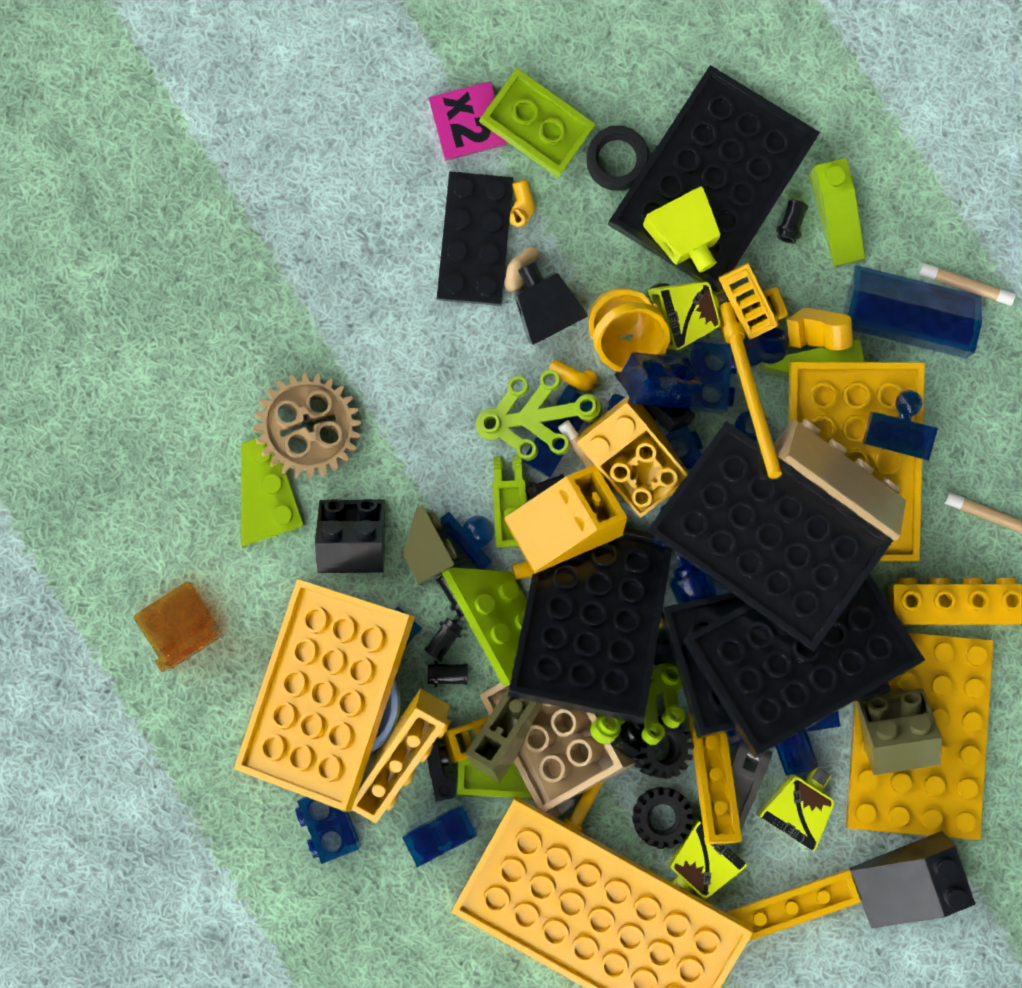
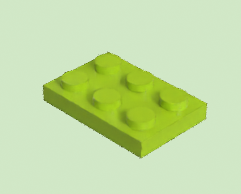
M518 68L514 70L479 120L484 126L557 178L560 177L596 125Z

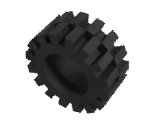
M658 717V723L664 727L665 736L669 741V752L666 758L658 760L654 756L653 745L646 743L642 738L641 733L644 729V722L643 724L638 723L637 725L640 730H637L639 733L637 742L641 753L634 757L637 759L635 760L637 763L634 766L641 768L639 772L651 777L670 779L672 778L671 776L677 777L681 775L680 770H686L689 766L685 763V760L692 761L693 758L692 754H688V749H694V743L687 742L688 739L692 738L691 732L684 731L687 727L681 723L677 728H670L664 724L662 717ZM650 730L653 735L657 736L654 731Z
M662 786L649 789L642 796H639L637 803L633 807L632 822L639 837L648 845L655 846L658 849L666 847L670 849L675 847L676 844L684 842V838L691 833V825L694 823L692 817L693 810L688 803L689 801L678 791ZM661 804L672 807L675 812V822L667 830H657L650 822L652 809Z

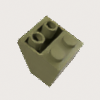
M423 505L416 508L403 551V556L418 584L421 586L440 577L446 570L456 568L453 561L458 559L449 539L442 542L437 533L443 528L433 509L426 512Z
M924 689L885 694L857 701L865 752L873 775L940 765L942 736Z

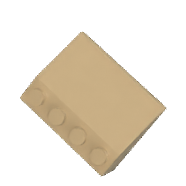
M792 419L774 444L777 457L886 536L897 541L901 534L906 500L898 495L901 488L887 478H884L882 482L871 475L875 469L859 458L854 463L844 455L847 449L832 438L828 443L817 436L821 430L806 419L802 423Z
M500 682L479 695L489 715H491L510 684L503 687ZM542 703L521 750L514 760L537 808L547 812L637 763L634 757L629 758L613 748L611 743L601 744L592 737L590 727L599 715Z

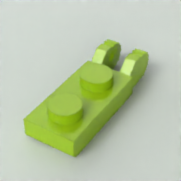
M514 455L512 460L515 480L502 481L503 462L501 456H494L495 482H492L496 548L519 547L504 518L526 504L525 480L522 479L521 457Z

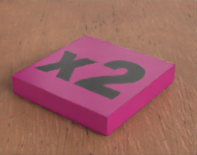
M491 81L428 97L445 161L507 145V141L479 122L481 116L495 98Z

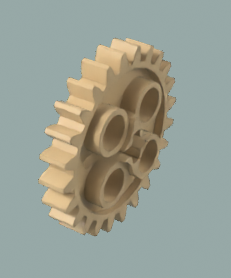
M303 372L300 382H297L296 378L291 374L288 378L289 385L287 386L284 382L278 380L276 383L278 392L270 388L266 391L270 401L260 399L258 405L265 411H256L254 418L262 421V423L254 425L253 431L263 433V435L256 439V444H266L267 446L261 455L268 456L272 454L274 456L270 464L272 467L281 462L283 464L282 474H285L290 468L294 469V477L296 479L301 474V471H306L308 480H311L315 470L323 478L326 476L327 466L336 472L339 468L336 460L346 464L349 458L344 451L354 453L356 449L349 441H356L360 438L359 433L352 431V429L361 425V421L352 419V416L357 414L359 409L348 408L347 406L353 397L347 396L342 398L340 396L344 389L343 386L333 390L331 388L332 378L327 380L325 384L320 383L321 378L318 373L313 381H309L307 373ZM313 399L322 400L326 405V411L322 413L314 412L310 408L309 402ZM290 409L295 415V420L283 422L278 416V411ZM329 416L335 417V420L332 422L315 424L311 432H308L307 428H302L286 436H280L279 434L280 431L294 430L301 427L303 420H306L308 424H313ZM327 429L333 431L337 438L336 442L332 444L323 442L320 438V432ZM293 439L301 440L306 450L302 453H294L290 450L288 442Z

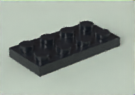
M449 171L437 300L492 306L502 305L513 177Z

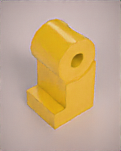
M803 307L787 319L789 347L802 348L804 345L825 347L830 350H844L853 345L852 320L849 315Z

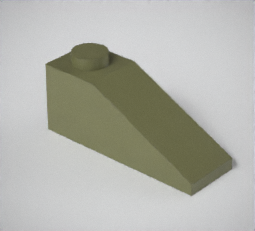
M509 688L465 752L473 768L499 783L518 756L542 703L509 697Z

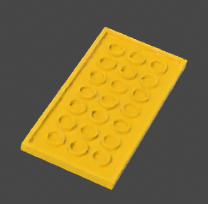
M516 795L451 910V913L585 988H721L753 934V928Z

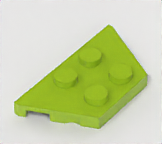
M450 568L446 570L442 575L503 687L510 684L527 603L512 572Z

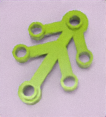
M546 370L540 376V386L519 413L508 414L519 397L525 396L530 388L528 381L524 377H512L508 382L509 390L497 407L485 409L478 415L476 430L485 440L495 441L502 439L513 447L523 460L530 461L538 454L537 445L529 439L522 440L509 429L523 426L547 443L555 454L564 455L570 449L568 438L563 434L554 433L542 423L579 416L584 422H594L600 418L603 407L596 396L584 394L575 403L541 408L552 391H556L561 386V378L557 372ZM555 376L556 382L551 386H547L545 384L547 377ZM522 381L524 383L523 389L519 392L514 391V385ZM585 402H592L593 407L590 411H582V405ZM489 419H496V426L492 429H487V421ZM558 439H563L565 441L564 447L556 450L554 443ZM525 445H532L533 450L529 455H523L522 453Z
M661 663L656 669L653 668L652 683L649 689L644 729L641 733L643 740L650 745L658 744L665 735L664 727L658 723L656 697L659 694L664 696L665 711L662 714V720L666 726L677 728L685 719V712L678 706L677 692L682 689V684L677 667L671 663ZM599 715L590 727L591 735L601 744H610L621 731L620 725L626 720ZM650 730L654 731L657 736L653 735Z

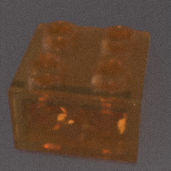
M188 581L134 615V620L159 657L155 660V663L161 672L171 671L224 636L193 585Z

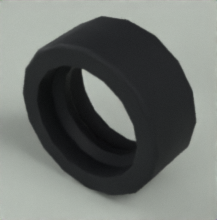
M610 126L599 131L591 140L587 151V169L592 179L601 187L611 191H621L630 188L649 160L648 147L643 137L634 129L625 126ZM621 140L633 147L636 153V164L629 174L622 177H614L602 170L598 155L601 148L610 141Z

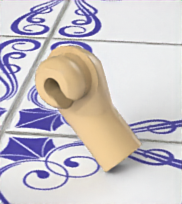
M528 246L508 264L506 277L503 282L507 291H519L525 286L518 269L539 259L540 255L536 248Z

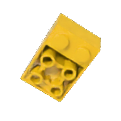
M630 393L583 430L576 442L640 518L673 494L689 473L653 417L633 393Z
M594 464L564 477L506 516L504 521L532 571L536 574L623 536L627 516L601 472Z

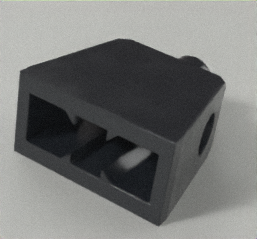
M535 261L518 269L526 287L515 292L514 298L529 344L534 345L588 317L585 309L558 273H552L543 278Z

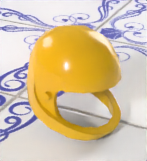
M619 287L601 294L591 306L588 317L590 337L593 339L594 348L600 360L613 371L627 374L644 371L655 365L666 353L670 342L669 326L657 303L653 304L639 290ZM633 334L631 340H622L620 338L621 336Z

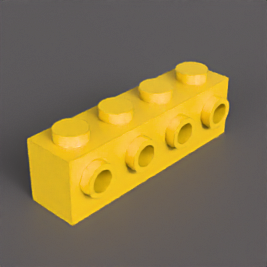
M897 578V585L888 586V603L903 625H1022V584H1016V578H995L996 584H983V578H963V584H950V578H930V584H917V578Z
M420 688L398 720L388 740L377 750L366 766L352 808L353 811L377 823L385 810H391L398 798V792L401 787H407L415 774V768L418 763H423L429 756L435 739L437 737L441 738L450 724V720L447 719L449 704Z

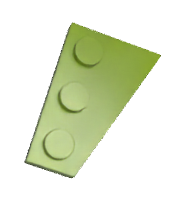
M256 439L241 443V547L304 527L287 473L282 474L283 464L279 462L272 467L270 464L274 456L272 454L262 456V451L267 446L266 444H256Z
M468 759L459 761L457 796L514 799L516 795L521 799L533 800L514 762L499 783L473 768Z

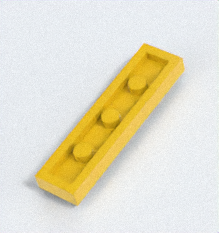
M689 712L688 719L692 735L691 741L694 743L693 756L705 844L738 843L742 840L727 732L698 739Z
M845 869L725 911V913L753 928V934L749 941L861 903L850 870Z

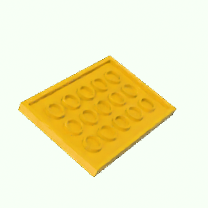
M789 362L788 425L792 419L799 423L806 419L821 430L817 436L828 443L832 438L847 449L844 455L854 463L859 458L875 469L871 475L882 482L884 478H887L901 488L898 495L906 500L901 534L897 541L893 540L879 561H920L925 363Z
M297 579L234 769L342 811L351 812L415 617Z
M908 633L925 658V661L888 682L891 689L888 694L924 689L942 736L940 765L873 775L865 752L858 704L855 701L845 828L925 836L943 831L948 838L980 840L994 640Z

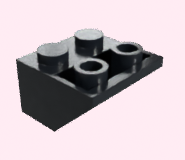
M385 499L319 500L315 535L317 573H384Z

